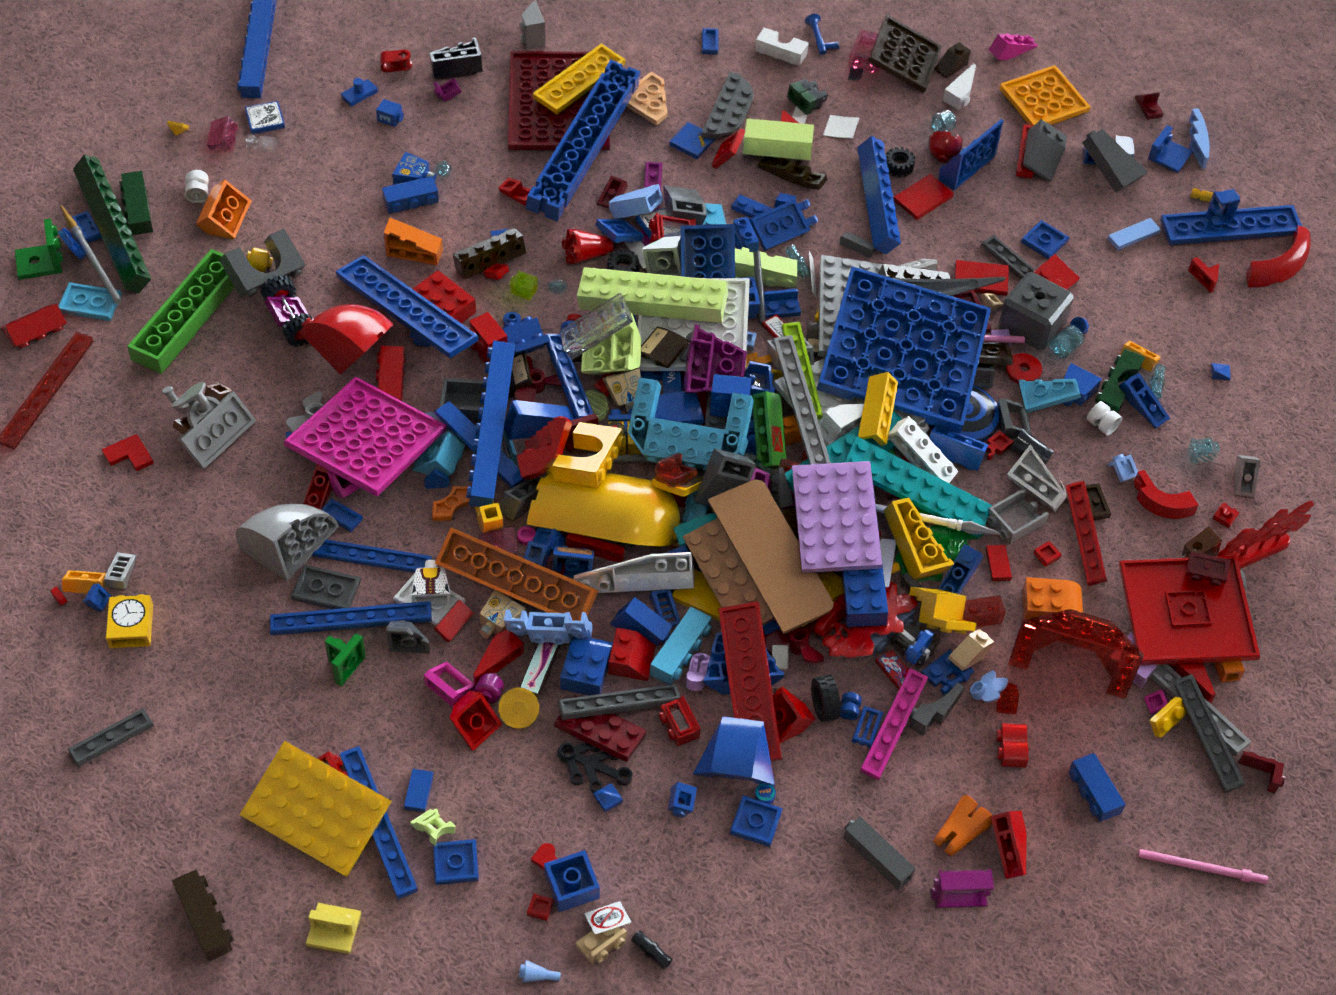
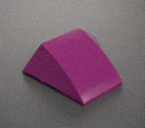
M695 324L687 352L683 382L685 393L712 391L714 374L744 377L747 352L728 341L715 337V334L712 332L708 333L701 329V326Z

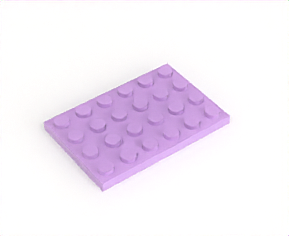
M870 461L793 465L792 476L802 573L881 569L882 557Z

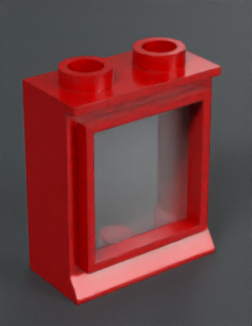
M656 212L653 219L649 221V229H651L650 243L663 237L681 236V226L696 225V220L659 215Z

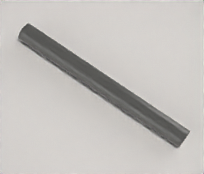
M754 251L755 282L760 301L758 318L759 323H762L766 320L761 256L760 251Z

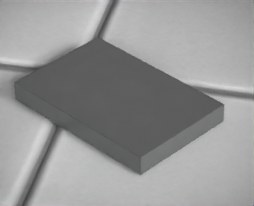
M304 564L292 592L291 600L330 609L350 608L360 585L361 577Z

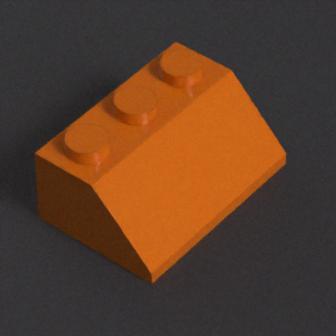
M224 179L212 188L195 225L209 235L235 239L252 200Z

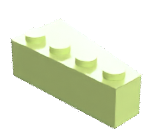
M743 247L741 250L735 248V278L755 277L753 252H749V249ZM760 252L763 285L767 287L795 288L797 260L776 255L770 257L766 253Z

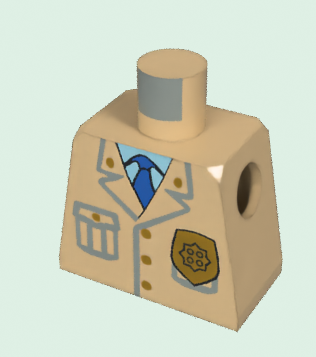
M639 368L602 378L615 405H625L627 414L628 410L633 409L638 381L641 378Z
M494 590L480 612V624L483 625L479 630L480 635L488 639L493 632L497 634L500 631L506 630L507 628L504 623L506 609L510 610L513 618H520L521 611H526V608L499 591Z

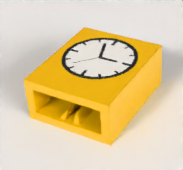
M139 594L137 596L119 595L109 597L106 640L109 648L151 646L153 603L150 595Z

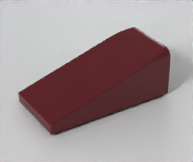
M611 175L596 204L609 209V202L616 196L623 195L628 187L627 181Z

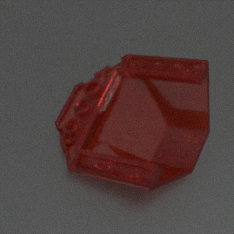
M1072 609L1022 619L1008 662L1009 665L1028 670L1033 652L1056 641L1095 652L1111 677L1106 694L1123 699L1127 697L1144 654L1112 621Z

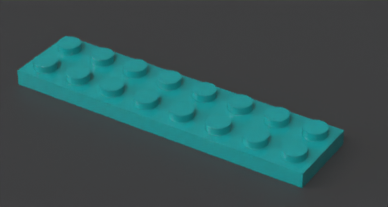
M858 436L855 437L844 463L870 461L873 485L900 499L909 498L914 506L936 517L956 519L957 521H972L985 526L989 516L988 509L992 506L991 504ZM971 534L977 538L981 536V534Z

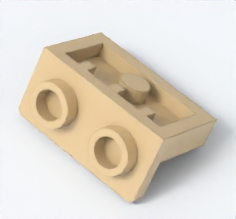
M615 927L595 934L592 930L576 942V947L591 965L597 961L600 963L608 957L610 951L614 948L618 950L625 944L627 931L624 928L621 930L619 927Z

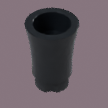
M1023 428L1013 442L1010 451L1022 455L1031 444L1037 455L1046 465L1054 451Z

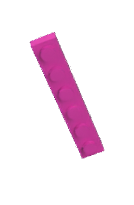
M911 668L909 669L860 772L879 781L928 679L927 676Z

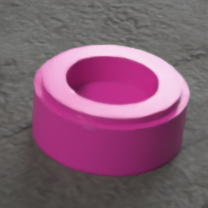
M529 526L521 527L517 531L518 542L527 546L528 541H533L536 531Z

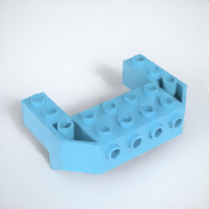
M639 378L628 434L648 462H661L670 466L679 465L688 469L698 468L705 471L714 448L744 456L748 445L747 433L754 403L751 395L732 392L725 429H718L655 418L661 385L658 380Z

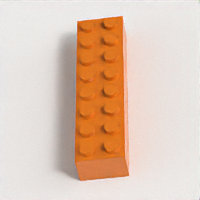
M450 527L435 561V564L545 612H570L572 621H581L582 612L586 613L588 617L599 591Z

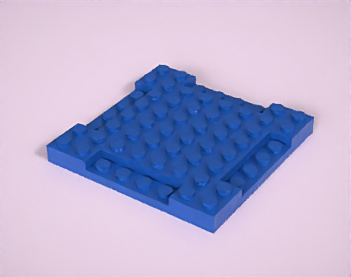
M852 266L816 389L851 401L853 397L865 400L869 377L889 372L898 381L893 409L925 418L924 423L960 433L967 413L991 308Z

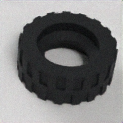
M833 676L813 677L811 695L817 717L821 722L839 719L841 702L838 687Z

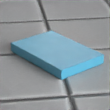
M69 282L58 306L63 314L111 321L118 304L114 302L106 288ZM116 290L121 298L122 292L120 290Z

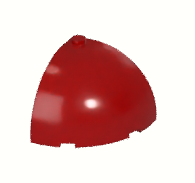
M345 304L329 308L312 320L307 318L301 324L303 328L299 333L339 374H342L394 324L386 316L372 308L362 305Z

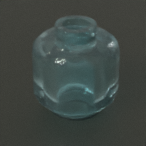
M943 110L932 117L931 127L935 132H949L956 126V117L949 110Z

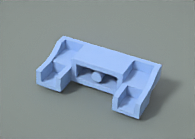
M506 609L504 616L507 631H511L519 636L528 634L530 641L538 644L544 642L555 644L570 643L571 636L584 638L591 637L592 622L588 621L587 614L582 612L581 621H572L570 612H529L528 618L526 611H521L520 618H513L510 610Z

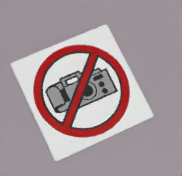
M620 901L584 913L595 934L631 923Z

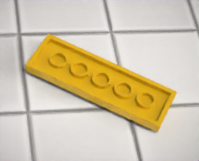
M600 44L533 92V99L555 114H558L595 86L602 72L605 73V68L610 59L623 64L622 66L625 65V59L608 47Z

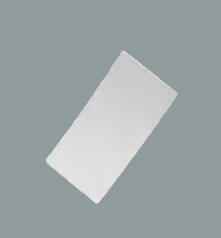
M796 106L792 117L797 122L805 124L807 115ZM830 115L823 135L853 138L859 118Z

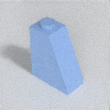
M659 184L613 198L609 202V210L613 218L617 219L651 213L664 201Z

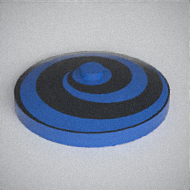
M973 385L964 425L960 434L984 442L996 432L1000 421V410L997 408L996 401L989 393ZM928 424L930 428L933 430L934 425Z

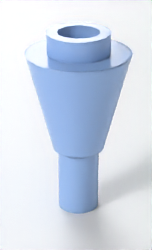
M527 960L525 964L520 965L519 978H522V983L544 981L545 979L560 981L561 972L548 971Z

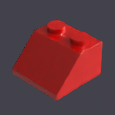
M617 628L609 659L608 674L648 681L650 665L653 661L656 645L637 631Z

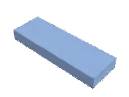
M1149 218L1110 234L1108 240L1118 251L1159 234L1161 229Z

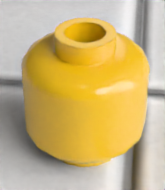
M253 248L247 253L248 262L257 271L264 273L267 271V268H271L273 257H270L268 250Z

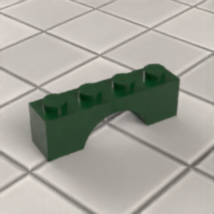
M1124 349L1122 355L1118 354L1114 362L1116 366L1115 368L1111 367L1108 373L1110 378L1109 380H1104L1101 387L1103 391L1102 393L1098 392L1095 402L1102 401L1110 407V411L1119 413L1126 394L1119 388L1118 383L1139 373L1145 357Z

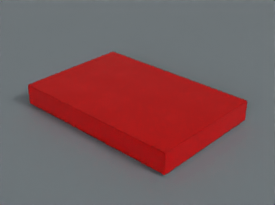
M929 174L895 195L893 201L915 220H918L953 198L954 192L933 175Z
M956 260L955 279L1005 277V280L1002 282L974 289V292L1007 296L1009 266Z

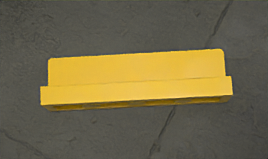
M889 372L869 377L858 437L864 440L873 438L880 446L886 445L888 441L898 381Z

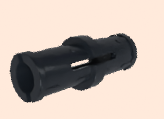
M641 930L637 931L632 937L631 941L644 952V955L654 960L663 970L673 961L659 947L657 942L650 940Z

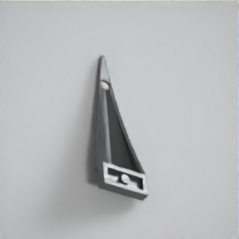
M1005 277L893 279L953 296L1005 280Z

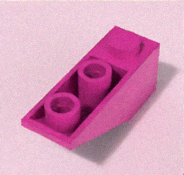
M1006 33L998 34L988 50L998 60H1009L1038 47V45L1029 35L1020 36L1018 34L1010 35Z

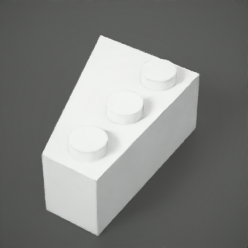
M1030 444L1007 475L1012 482L1022 489L1025 488L1030 495L1056 512L1067 496Z

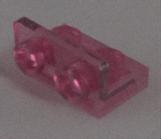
M229 116L211 121L207 147L210 150L224 145L229 151L234 150L238 127Z

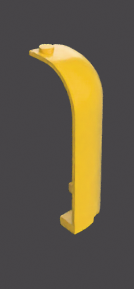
M552 466L547 470V476L545 478L541 477L536 487V490L539 492L536 500L531 501L527 519L528 525L645 546H669L677 543L678 540L673 528L680 524L679 508L673 495L668 491L652 486V480L607 472L604 481H601L598 488L555 482Z

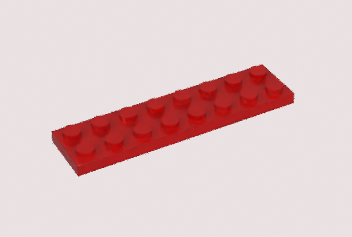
M759 602L718 608L734 718L763 721L770 761L783 760Z

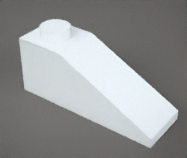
M975 64L971 65L945 89L944 102L958 110L969 103L976 68Z
M845 404L829 408L823 414L824 418L821 425L837 439L860 425L864 404Z

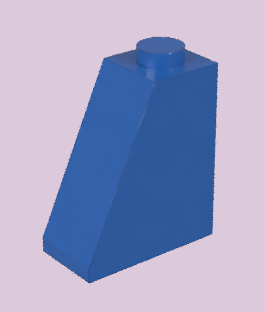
M636 597L620 608L610 623L616 628L637 631L656 646L661 642L664 644L671 635L668 632L672 628L671 624Z

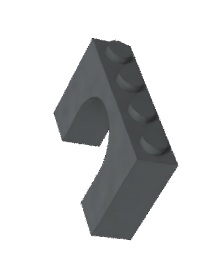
M285 229L270 234L264 241L275 261V271L263 273L254 269L240 247L224 253L219 260L241 298L246 295L251 297L258 293L261 286H264L263 283L268 282V278L273 279L272 276L276 275L278 277L281 274L282 276L286 275L287 277L292 276L295 278L302 273V269L306 264Z

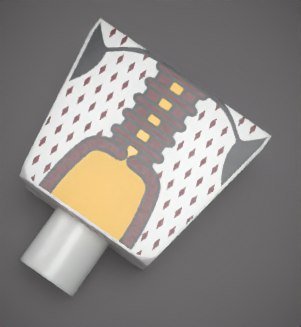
M435 560L425 561V568L416 569L411 592L412 602L431 601V605L451 604L445 568L437 567Z

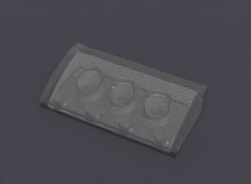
M620 292L560 330L563 349L571 359L576 358L633 322L622 293Z

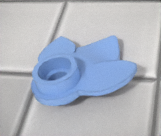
M992 670L971 686V696L974 700L982 699L984 702L995 701L1000 697L999 692L1006 688L1008 679L996 678V673Z

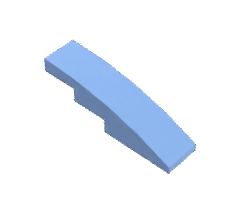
M1199 108L1192 109L1189 118L1191 124L1189 131L1191 142L1189 146L1200 167L1205 169L1209 159V137L1205 121Z

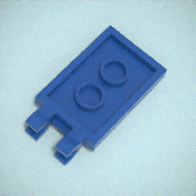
M796 199L749 220L764 251L809 232V226L819 221L816 215L805 219L802 211L811 206L808 199L797 203Z

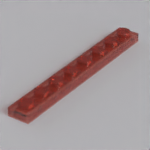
M75 332L1 432L0 445L16 449L94 342L91 336Z

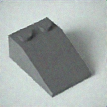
M1042 119L1028 130L1023 166L1046 181H1052L1065 151L1067 136Z

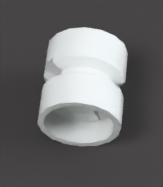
M192 170L186 174L185 198L188 201L201 203L207 200L209 179L205 172Z
M1100 401L1090 410L1086 419L1092 425L1099 426L1098 429L1106 436H1109L1120 425L1122 416L1115 411H1110V407Z

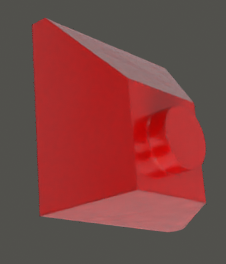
M780 687L773 694L780 743L804 732L816 720L806 704L784 687Z
M468 691L454 704L449 718L472 751L503 725L482 693Z

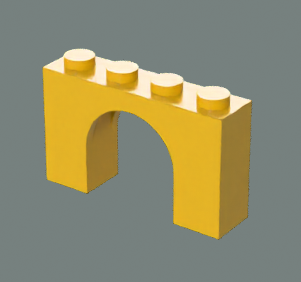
M579 422L573 431L574 448L598 453L583 458L558 455L552 465L553 478L555 482L598 488L601 481H604L608 469H611L612 462L618 457L619 450L624 447L625 437L622 434V428Z

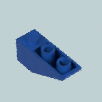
M964 544L953 562L954 565L949 569L938 589L960 594L982 561V553Z

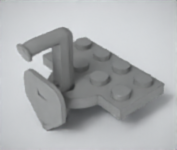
M204 382L193 385L179 398L173 392V387L167 386L162 390V393L172 403L173 409H176L183 415H187V421L191 427L178 441L201 469H205L257 421L234 391L228 393L219 402L216 398L205 396L202 393L206 386Z

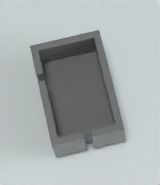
M444 378L439 408L450 401L473 424L481 423V419H478L479 407L483 408V404L480 403L481 393L486 390V388H482L483 381Z

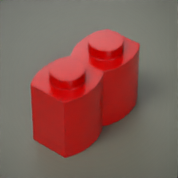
M1001 723L1000 729L996 730V742H1000V747L997 748V760H1001V766L1027 767L1029 749L1027 726L1025 724Z

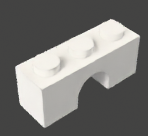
M763 28L756 39L755 51L800 66L807 55L809 43L793 38L790 43L783 44L778 42L779 32Z

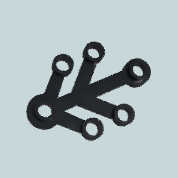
M567 742L563 743L557 750L559 760L567 763L571 773V783L575 786L583 783V774L578 771L576 762L583 764L590 781V791L592 793L602 789V782L598 780L595 770L615 778L617 783L622 786L629 785L632 782L633 773L630 768L621 767L617 770L600 762L607 759L618 760L619 758L605 751L590 756L582 755L581 753L590 750L592 752H599L601 750L588 743L574 746L572 743ZM570 752L571 755H564V753ZM578 776L581 779L579 781H576L573 778ZM626 776L628 779L622 780L620 778ZM599 785L600 787L598 789H594L592 786Z

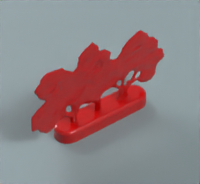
M1308 501L1298 506L1289 514L1288 509H1280L1259 530L1254 528L1243 529L1226 544L1223 550H1220L1217 556L1237 555L1239 568L1242 569L1285 550L1290 544V537L1287 532H1295L1309 521L1311 515H1305V513L1315 503Z
M890 581L889 587H885L888 607L887 625L859 626L847 629L846 624L842 625L839 623L845 617L842 593L833 603L832 610L818 619L814 633L824 637L822 643L829 648L830 656L839 657L842 655L847 658H855L857 656L872 655L874 642L870 635L873 633L887 635L890 632H904V622L897 618V614L908 613L918 604L915 597L909 594L898 595L897 584ZM836 627V634L827 636ZM842 628L847 631V637H843L840 633L843 631L841 630Z

